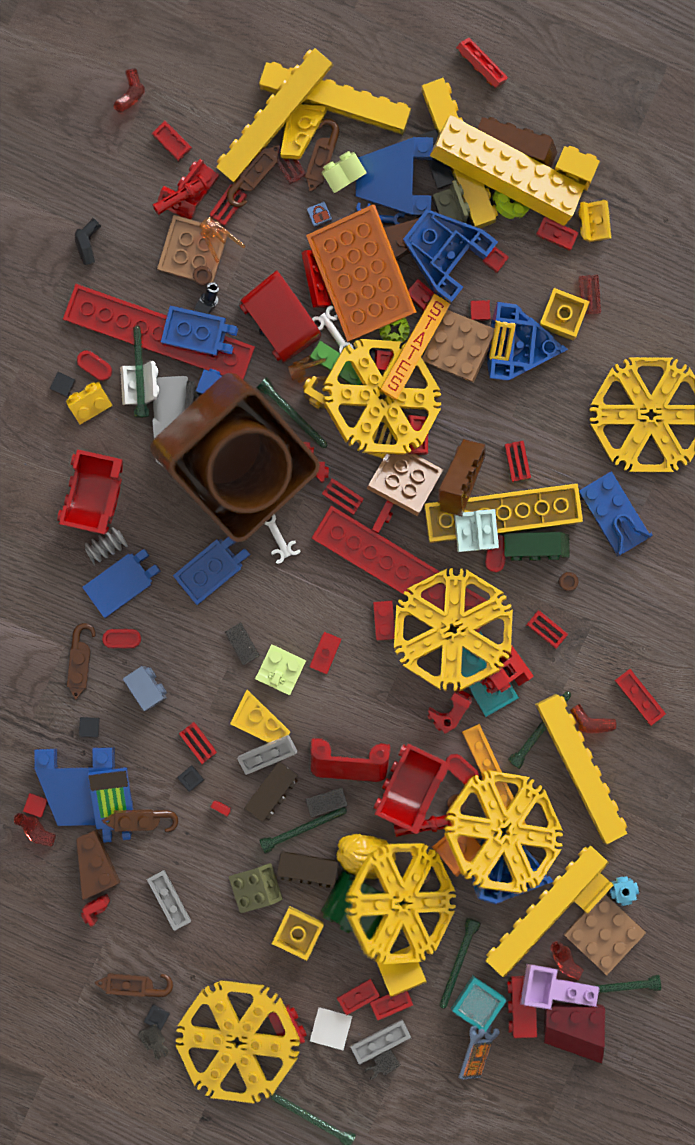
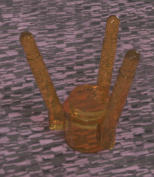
M208 217L200 224L199 227L202 229L200 234L205 239L217 263L219 259L208 236H216L225 244L226 241L219 234V230L236 244L245 248V245L211 217Z
M309 355L293 362V365L288 366L292 381L297 379L299 383L307 381L308 378L312 379L313 376L303 377V375H307L305 369L323 363L326 359L323 358L304 365L303 363L310 360ZM328 376L315 377H317V380H326Z

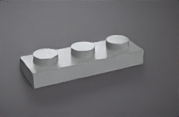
M287 735L241 754L237 760L247 775L295 755L297 749L290 736Z
M165 870L148 878L147 881L172 929L175 931L190 923L191 919Z
M403 1019L350 1047L358 1063L361 1064L410 1039L411 1035Z

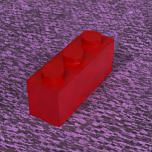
M511 976V981H507V992L511 993V1001H508V1013L512 1014V1020L508 1021V1031L512 1032L513 1038L537 1037L536 1007L520 1004L525 976Z

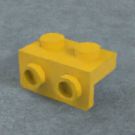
M608 201L580 202L578 213L580 219H582V227H580L582 238L588 242L611 239Z
M317 377L308 378L303 386L304 397L308 399L309 404L313 407L324 409L323 403L325 402L323 398L325 396L314 390L318 384Z
M99 382L88 384L83 391L71 394L66 400L68 407L80 425L113 406Z

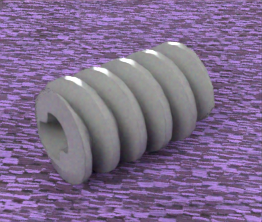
M112 527V534L107 532L105 538L98 535V542L92 538L91 546L85 542V550L94 565V559L98 562L102 561L101 555L108 558V551L112 555L115 554V548L121 551V544L128 547L119 530L117 531Z

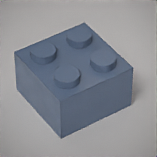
M141 666L123 678L143 711H149L167 699L165 696L167 693L166 689L162 684H157L154 679L157 677L151 667L147 668L146 666Z

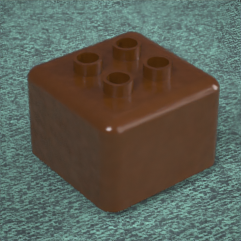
M234 373L222 375L157 435L151 443V453L206 514L236 542L245 541L316 476L320 467L317 457L262 394Z

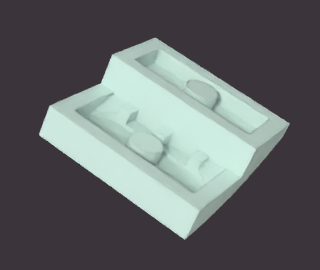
M495 509L464 512L462 517L454 515L458 552L499 548Z

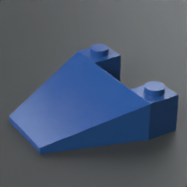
M413 137L358 157L366 174L356 180V197L404 213L410 217H421L426 209L431 210L430 195L412 194L413 161L433 160V157L430 156L433 149V138Z
M428 209L424 211L403 239L433 293L449 303L455 299L463 286L448 274L468 248L483 260L498 243L497 240L480 228Z
M115 747L93 748V767L57 768V749H35V771L57 825H96L88 772L114 769Z

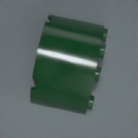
M342 870L321 912L324 914V919L330 922L335 921L341 925V930L350 934L354 930L347 915H353L354 913H348L346 909H351L353 903L346 901V899L354 898V895L348 896L347 894L356 876ZM364 882L360 887L362 894H385ZM401 901V902L395 903V904H398V905L401 906V905H404L405 902ZM384 914L362 915L360 917L359 923L368 940L374 937Z

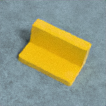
M599 873L574 902L586 913H589L612 888L613 884Z

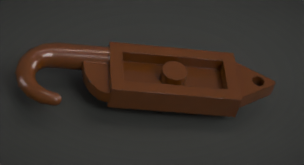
M331 119L322 120L318 126V129H321L323 125H330L332 133L330 138H320L316 141L305 175L310 193L320 184L324 183L323 167L330 163L339 136L338 124Z
M279 145L267 149L263 148L229 188L227 199L232 206L242 207L247 203L246 200L240 203L234 200V194L239 188L245 191L254 190L278 163Z
M87 623L77 625L72 635L67 687L70 688L75 700L78 699L84 689H87L91 653L90 647L80 642V633L83 629H88L91 631L92 637L96 636L94 627Z
M114 810V813L104 818L102 823L113 828L114 832L148 831L158 826L160 818H171L173 821L171 827L165 829V832H171L178 825V817L170 810Z
M108 973L106 977L95 982L97 986L106 991V994L165 997L170 994L173 988L171 978L165 974L160 975L161 978L167 981V987L163 990L154 989L152 980L147 976Z

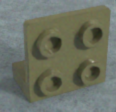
M456 180L451 183L450 189L435 193L432 197L439 214L467 224L470 208L468 203L463 201L462 195H464L461 184L457 185Z
M271 863L229 876L240 913L270 906L283 900Z

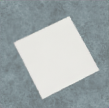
M319 1007L310 1041L344 1050L352 1016H346V1014Z

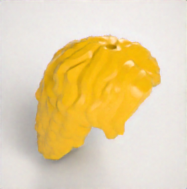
M348 835L339 840V850L337 851L336 859L348 873L357 876L367 854L370 855V852L374 851L379 855L378 846H383L382 844H388V842L374 836ZM395 852L392 854L393 861L396 860ZM370 869L365 878L376 879L378 876L374 869Z

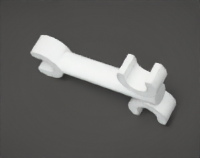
M329 306L326 313H323L321 316H315L312 320L321 323L318 327L320 331L323 330L324 325L327 327L340 346V353L347 345H350L353 349V345L345 342L332 321L338 319V316H330L329 313L334 307Z
M274 514L270 522L266 521L264 524L269 526L280 550L275 549L271 552L272 555L276 553L281 554V558L276 561L277 564H280L285 558L291 555H298L301 551L300 549L297 551L291 550V546L296 544V541H291L288 546L286 545L275 523L276 516Z

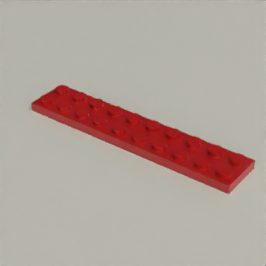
M75 284L63 320L177 361L207 371L214 369L219 371L221 376L227 373H234L243 380L255 350V346L226 336L223 343L231 344L234 347L232 354L218 351L217 356L162 344L161 339L167 315Z
M333 506L329 508L311 538L403 595L405 591L413 595L410 591H407V588L440 572ZM438 583L424 590L421 593V598L445 611L446 586L443 583ZM466 588L464 612L488 600ZM480 627V628H478V629H476V630H474V631H476V632L479 633V631L481 630L482 627Z

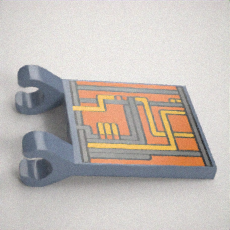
M490 1025L486 1032L484 1029H480L477 1035V1026L470 1028L471 1041L459 1078L481 1077L492 1041L499 1035V1029L495 1028L493 1034H491L492 1026Z

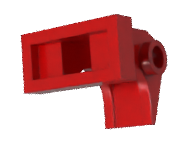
M512 645L511 655L503 651L509 655V659L500 658L511 676L509 677L503 668L497 667L500 669L499 672L481 681L482 685H486L487 693L491 692L493 694L499 690L504 692L511 687L509 683L512 680H515L518 686L534 677Z
M458 687L457 691H453L451 696L454 705L451 711L441 713L429 707L427 717L430 720L433 718L435 720L433 724L438 731L442 730L446 734L458 725L465 711L470 706L473 696L464 690L460 691Z

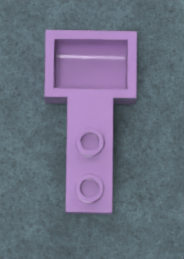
M527 964L520 1004L551 1009L552 999L596 1006L599 987L557 980L556 969Z

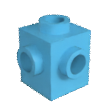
M623 876L611 882L613 886L610 889V895L615 902L621 903V906L632 904V900H637L636 895L639 894L637 883H634L632 879ZM625 888L629 891L627 895L622 894V890Z

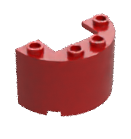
M77 449L76 454H73L71 459V465H73L75 473L69 480L70 494H66L65 506H63V510H59L57 521H60V525L107 534L109 530L107 524L112 523L120 493L122 479L119 474L123 472V460Z
M407 744V746H402L398 754L401 756L399 761H394L390 770L393 774L390 779L386 778L382 789L385 790L382 798H377L373 808L376 809L375 815L418 834L426 817V812L450 767V763Z

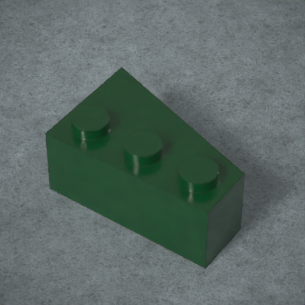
M562 532L504 534L505 557L510 558V561H522V558H529V561H540L541 558H548V560L570 558L569 535Z

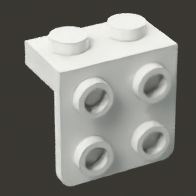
M150 361L142 366L120 367L123 405H145L157 399L159 395V387L156 383L158 368L155 366L154 361Z

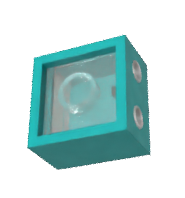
M472 975L451 1009L473 1026H477L479 1030L484 1029L486 1032L506 1002V998Z

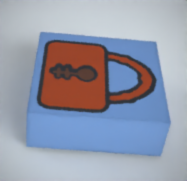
M325 201L307 208L314 227L332 220Z

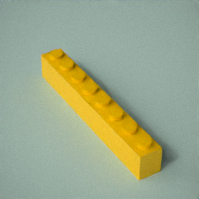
M316 48L313 51L309 50L304 55L303 63L300 66L297 64L291 71L292 76L289 80L285 79L279 85V92L269 97L266 101L267 106L263 111L260 109L255 114V121L251 126L249 124L246 125L241 132L243 134L239 140L235 139L229 146L231 150L227 155L223 154L218 159L217 168L233 182L239 178L261 150L270 143L334 66Z
M266 62L259 82L260 89L277 94L279 92V85L285 79L288 81L292 76L291 71L293 68L286 69L279 63L271 62L270 64ZM329 79L321 80L303 102L308 105L327 106V111L402 135L404 134L411 108L405 103L397 102L396 104L390 102L386 97L380 96L377 98L367 91L358 92L348 85H336V82Z
M444 78L422 85L421 91L438 134H440L443 125L450 115L463 121L462 118H458L456 112L458 111L457 103L455 100L452 101L450 97L452 93L449 83H445ZM450 167L457 185L461 184L464 192L462 197L464 203L467 202L469 205V219L472 226L482 228L495 223L498 213L495 205L491 206L489 189L485 188L483 183Z
M554 694L535 704L603 843L608 844L626 835V822L622 817L619 818L617 814L618 806L614 800H610L608 795L610 790L606 783H602L600 779L602 774L597 765H593L591 761L593 756L588 748L585 749L582 743L585 740L581 732L576 731L574 724H576L575 719L571 713H567L565 709L567 703L563 696L560 697L558 694Z
M592 846L589 848L584 847L578 854L580 858L575 863L572 861L565 868L567 872L562 877L559 875L552 882L554 886L550 891L546 889L540 895L539 903L536 906L532 904L527 909L526 913L528 915L523 920L521 918L518 919L513 925L514 930L510 934L506 933L500 939L501 944L497 949L493 947L486 956L488 958L486 962L502 977H505L609 864Z

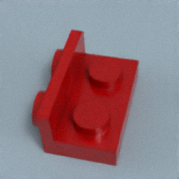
M201 159L198 162H193L189 168V174L186 178L183 176L177 185L179 190L183 187L184 183H190L197 179L198 175L201 174L204 177L209 189L197 193L192 199L198 202L197 206L220 177L218 173L205 165Z
M107 894L86 903L83 907L82 918L86 924L89 923L90 927L97 922L98 918L96 915L105 911V908L108 907L110 899Z
M288 1004L285 1008L300 1038L297 1041L302 1044L305 1042V1036H307L303 1025L299 1026L296 1020L299 1017L295 1008H290ZM276 1012L269 1013L268 1017L277 1036H285L286 1032Z

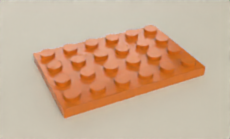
M370 205L306 235L347 342L417 313L375 205Z

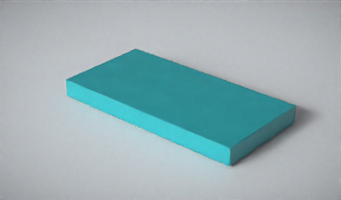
M462 647L461 674L463 677H471L486 668L487 664L484 660ZM481 681L468 687L485 717L519 698L512 685L504 692L499 690L493 694L491 692L487 693V687L482 685Z

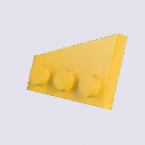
M302 104L286 122L281 158L301 159L327 112V106Z
M246 690L230 724L268 743L289 735L290 731L252 693Z

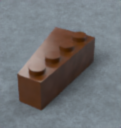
M482 117L478 126V130L552 168L558 152L553 139L549 135H538L527 128L522 130L511 123L503 124L493 117L488 119Z
M463 439L461 445L457 447L455 458L451 462L450 468L439 489L437 503H440V511L463 516L486 456L485 444Z

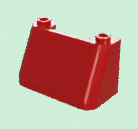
M278 271L268 276L240 300L241 304L239 307L245 315L249 313L272 344L274 348L272 353L277 361L282 360L283 363H286L321 338L319 328Z
M312 738L311 772L316 777L381 782L387 776L390 744L380 743L375 745L369 752V759L331 756V747L327 741L320 738Z

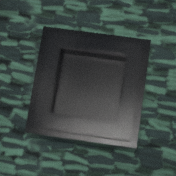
M57 372L50 389L68 397L76 380Z
M80 717L79 736L99 737L100 718Z
M193 765L177 777L188 792L204 781Z
M153 1004L144 1023L161 1031L170 1013Z

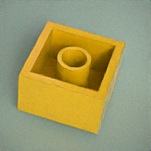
M564 146L555 170L584 185V190L587 191L600 161L592 154L587 153L585 155L580 153L573 146Z
M554 288L539 325L546 331L574 341L590 301Z
M289 906L272 944L302 959L308 960L324 926V922Z

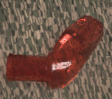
M136 68L125 71L129 88L113 104L114 109L118 113L132 107L145 92V86L140 83Z
M580 704L570 710L579 724L578 729L581 732L604 733L616 729L615 719H591L586 715Z
M23 813L16 814L14 823L23 827L24 832L33 843L51 847L54 845L56 835L46 831L39 819L34 816L27 817Z
M558 941L551 944V951L554 953L553 957L563 974L579 981L584 969L574 963L572 953L567 946H563Z

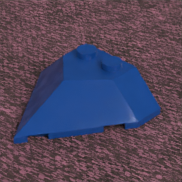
M497 302L490 327L495 328L496 321L515 323L516 326L509 361L489 359L490 346L487 356L489 378L508 381L568 350L564 345L558 343L533 318L527 316L518 305ZM500 327L495 356H497L502 327ZM507 328L501 355L503 357L505 355L510 328Z
M506 827L500 829L502 830V836L507 835ZM482 839V840H481V842H480V845H481V846L484 844V842L486 841V839ZM521 845L532 871L535 872L540 864L524 845ZM501 855L488 874V878L494 882L510 883L512 876L503 855ZM545 874L540 884L535 888L553 882L552 878ZM480 883L475 886L473 885L478 899L493 904L520 895L519 893L478 888ZM526 883V888H527V891H526V892L535 889V888H530L529 884Z

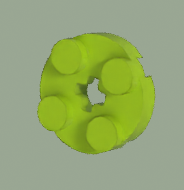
M495 191L493 194L496 210L508 219H514V217L522 218L530 209L517 201L512 204L508 196L498 191Z

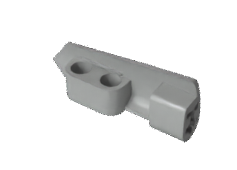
M187 376L156 378L159 395L153 401L154 438L186 410Z

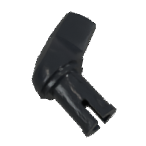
M94 218L82 229H77L74 234L78 253L84 265L95 262L90 237L101 228V225Z
M209 283L207 285L206 293L201 295L194 311L210 314L218 304L217 294L219 291L216 283Z

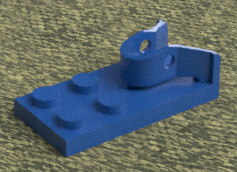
M612 471L579 490L580 496L617 557L653 536L652 533L647 531Z

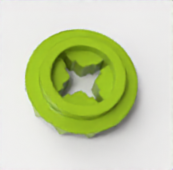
M403 318L391 324L394 327L400 324L398 328L399 334L394 332L388 335L391 331L390 325L380 328L381 338L384 341H399L403 343L408 338L410 332L406 319Z

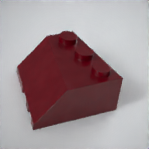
M552 1003L551 1009L544 1008V1043L602 1064L605 1049V1007L602 1004L590 1006L584 1004Z

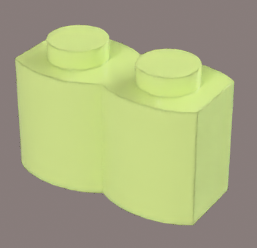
M348 151L339 157L341 160L335 164L332 161L323 167L324 171H322V174L334 193L366 174L365 169L354 152L350 153Z

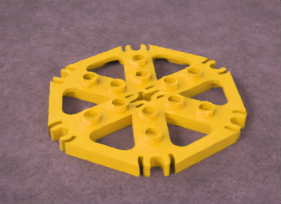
M360 339L353 343L356 348L355 350L350 345H347L341 351L323 384L327 386L322 391H327L330 394L329 397L325 396L323 398L325 402L323 405L344 441L348 442L351 437L349 446L353 445L354 441L358 442L359 447L357 451L364 448L362 453L405 455L411 452L409 444H412L414 449L422 445L441 409H437V407L441 406V403H437L434 400V397L441 396V393H439L440 389L422 358L419 359L416 366L427 383L425 389L403 388L397 400L392 399L388 395H386L384 400L379 399L380 394H384L380 391V388L404 345L400 347L402 342ZM371 348L390 349L394 354L383 375H381L369 354ZM350 361L363 385H346L338 382L337 377L345 362ZM339 405L365 406L354 428L347 426L338 410ZM401 408L427 410L428 417L420 431L413 430ZM382 418L397 442L395 445L375 444L372 440V436Z
M629 357V361L627 359L623 360L625 364L624 369H621L618 364L614 366L618 373L614 371L613 367L611 368L590 406H598V408L592 407L589 409L590 412H596L597 414L596 418H590L589 421L598 422V424H590L611 462H613L616 456L618 457L615 461L616 466L620 461L625 462L624 471L630 467V464L632 467L629 472H674L671 469V464L672 468L677 471L679 469L676 465L677 461H681L686 466V459L690 463L694 457L695 438L688 449H682L669 425L695 426V405L668 404L681 382H687L695 394V375L690 367L684 373L687 368L686 364H684L682 369H678L676 367L677 359L673 361L671 366L670 362L673 358ZM641 366H659L663 369V375L652 394H650L637 372V369ZM618 381L633 405H606L603 402V398L610 385ZM649 410H652V413L657 415L652 420H649V417L645 415L649 413ZM633 425L619 449H614L603 432L604 426ZM650 435L664 457L662 464H640L637 460Z
M450 568L448 577L447 569L407 588V591H410L413 595L405 591L404 595L408 597V601H398L400 606L404 608L396 606L394 650L398 648L395 651L396 655L400 653L405 654V657L400 659L401 664L440 690L441 683L443 682L444 691H447V685L450 683L454 685V691H457V683H460L461 691L499 672L500 669L495 664L503 668L504 664L500 663L499 659L501 657L509 659V655L503 651L511 655L513 609L508 611L512 608L511 604L507 606L502 605V602L507 599L506 595L466 570V576L463 577V569H460L458 576H454L453 568ZM438 583H443L446 586L445 611L421 598V593ZM469 584L477 586L490 595L488 601L464 612L465 589ZM408 615L417 618L432 628L409 641L403 638L404 619ZM496 619H501L504 622V640L502 644L497 645L474 630ZM451 625L459 627L456 634L448 632ZM443 647L441 674L439 676H433L417 665L419 658ZM462 647L484 660L487 664L486 668L471 677H463L461 674Z
M485 771L481 773L482 781L479 780L478 775L468 780L446 814L453 816H447L445 820L451 821L452 826L444 827V830L452 831V833L446 832L444 834L462 876L465 875L466 879H470L472 875L475 876L474 886L480 883L478 888L520 894L527 891L526 883L529 884L530 888H535L540 884L562 850L556 849L562 846L561 843L556 842V837H562L563 834L560 831L563 830L545 789L542 790L541 785L533 789L534 779L527 782L530 777ZM497 781L515 784L518 787V792L507 809H505L495 786ZM470 793L477 795L486 818L461 815L460 807ZM535 803L540 804L548 821L546 828L522 824ZM507 827V835L502 836V830L500 829ZM460 836L486 839L471 862H467L464 859L457 842ZM521 845L539 847L545 850L546 856L535 872L532 871ZM501 855H503L512 876L510 883L494 882L488 878V874Z
M422 843L382 844L383 846H378L379 855L374 851H371L370 855L367 854L347 894L348 896L354 895V898L346 899V901L353 903V907L346 909V912L354 913L353 915H347L364 953L370 958H374L375 954H377L376 962L380 964L421 962V960L426 959L424 956L425 950L427 954L431 955L433 951H436L455 911H448V909L456 907V905L449 903L450 899L455 898L456 895L449 892L456 891L439 854L435 853V850L430 849L426 853L428 846ZM394 852H410L412 854V860L403 878H401L393 861L392 854ZM433 867L440 882V889L432 892H419L430 868ZM370 869L375 870L385 894L361 893L360 887ZM402 900H403L404 902H409V903H404V905H401V906L398 905V904H395V903L401 902ZM418 913H439L440 918L431 936H428ZM384 914L374 937L368 940L359 923L360 917L362 915ZM402 927L409 942L410 950L406 954H390L389 952Z
M229 981L215 982L216 991H211L209 986L205 988V991L203 988L177 1025L182 1026L177 1028L176 1032H181L183 1038L176 1039V1047L194 1086H196L199 1080L201 1082L197 1087L198 1090L202 1086H207L206 1096L210 1095L214 1090L210 1098L247 1103L260 1102L259 1093H264L265 1097L269 1098L271 1092L272 1096L297 1060L294 1057L298 1056L299 1052L293 1051L292 1046H299L300 1042L297 1040L300 1038L281 997L274 1003L278 994L269 998L267 996L268 987L261 993L264 985ZM229 992L249 993L253 996V1003L240 1021L228 997ZM202 1004L209 1005L220 1029L193 1026L191 1024V1019ZM276 1012L286 1033L285 1036L258 1034L256 1032L268 1014ZM236 1037H239V1041L243 1042L238 1047L236 1046V1043L232 1041L235 1040ZM190 1048L219 1050L206 1071L200 1073L196 1070L189 1055ZM255 1055L279 1057L282 1059L283 1066L273 1080H266ZM234 1063H236L246 1084L247 1090L244 1093L228 1092L221 1089L220 1084Z

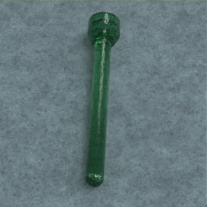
M136 325L133 328L137 405H135L134 417L143 418L149 417V408L145 405L141 328Z
M266 377L257 386V389L265 395L268 394L320 447L326 448L327 442L273 389L272 382Z
M569 691L562 695L566 703L571 697ZM543 721L519 752L511 754L508 758V761L518 769L523 766L525 755L546 730Z
M341 807L274 838L264 837L259 842L266 854L271 852L275 845L346 814L347 809Z
M466 918L464 924L466 933L440 1001V1007L443 1009L447 1007L472 936L476 934V931H479L481 923L476 920Z
M652 975L651 978L643 981L595 985L599 987L598 993L642 988L653 989V991L662 990L660 975Z
M276 1093L272 1094L271 1099L274 1102L337 1137L342 1145H352L356 1137L354 1133L350 1131L342 1132Z

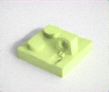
M271 644L255 679L290 695L306 660Z

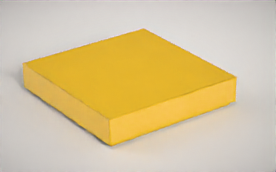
M410 946L392 954H406L409 952ZM377 962L391 997L427 982L419 962L380 964Z

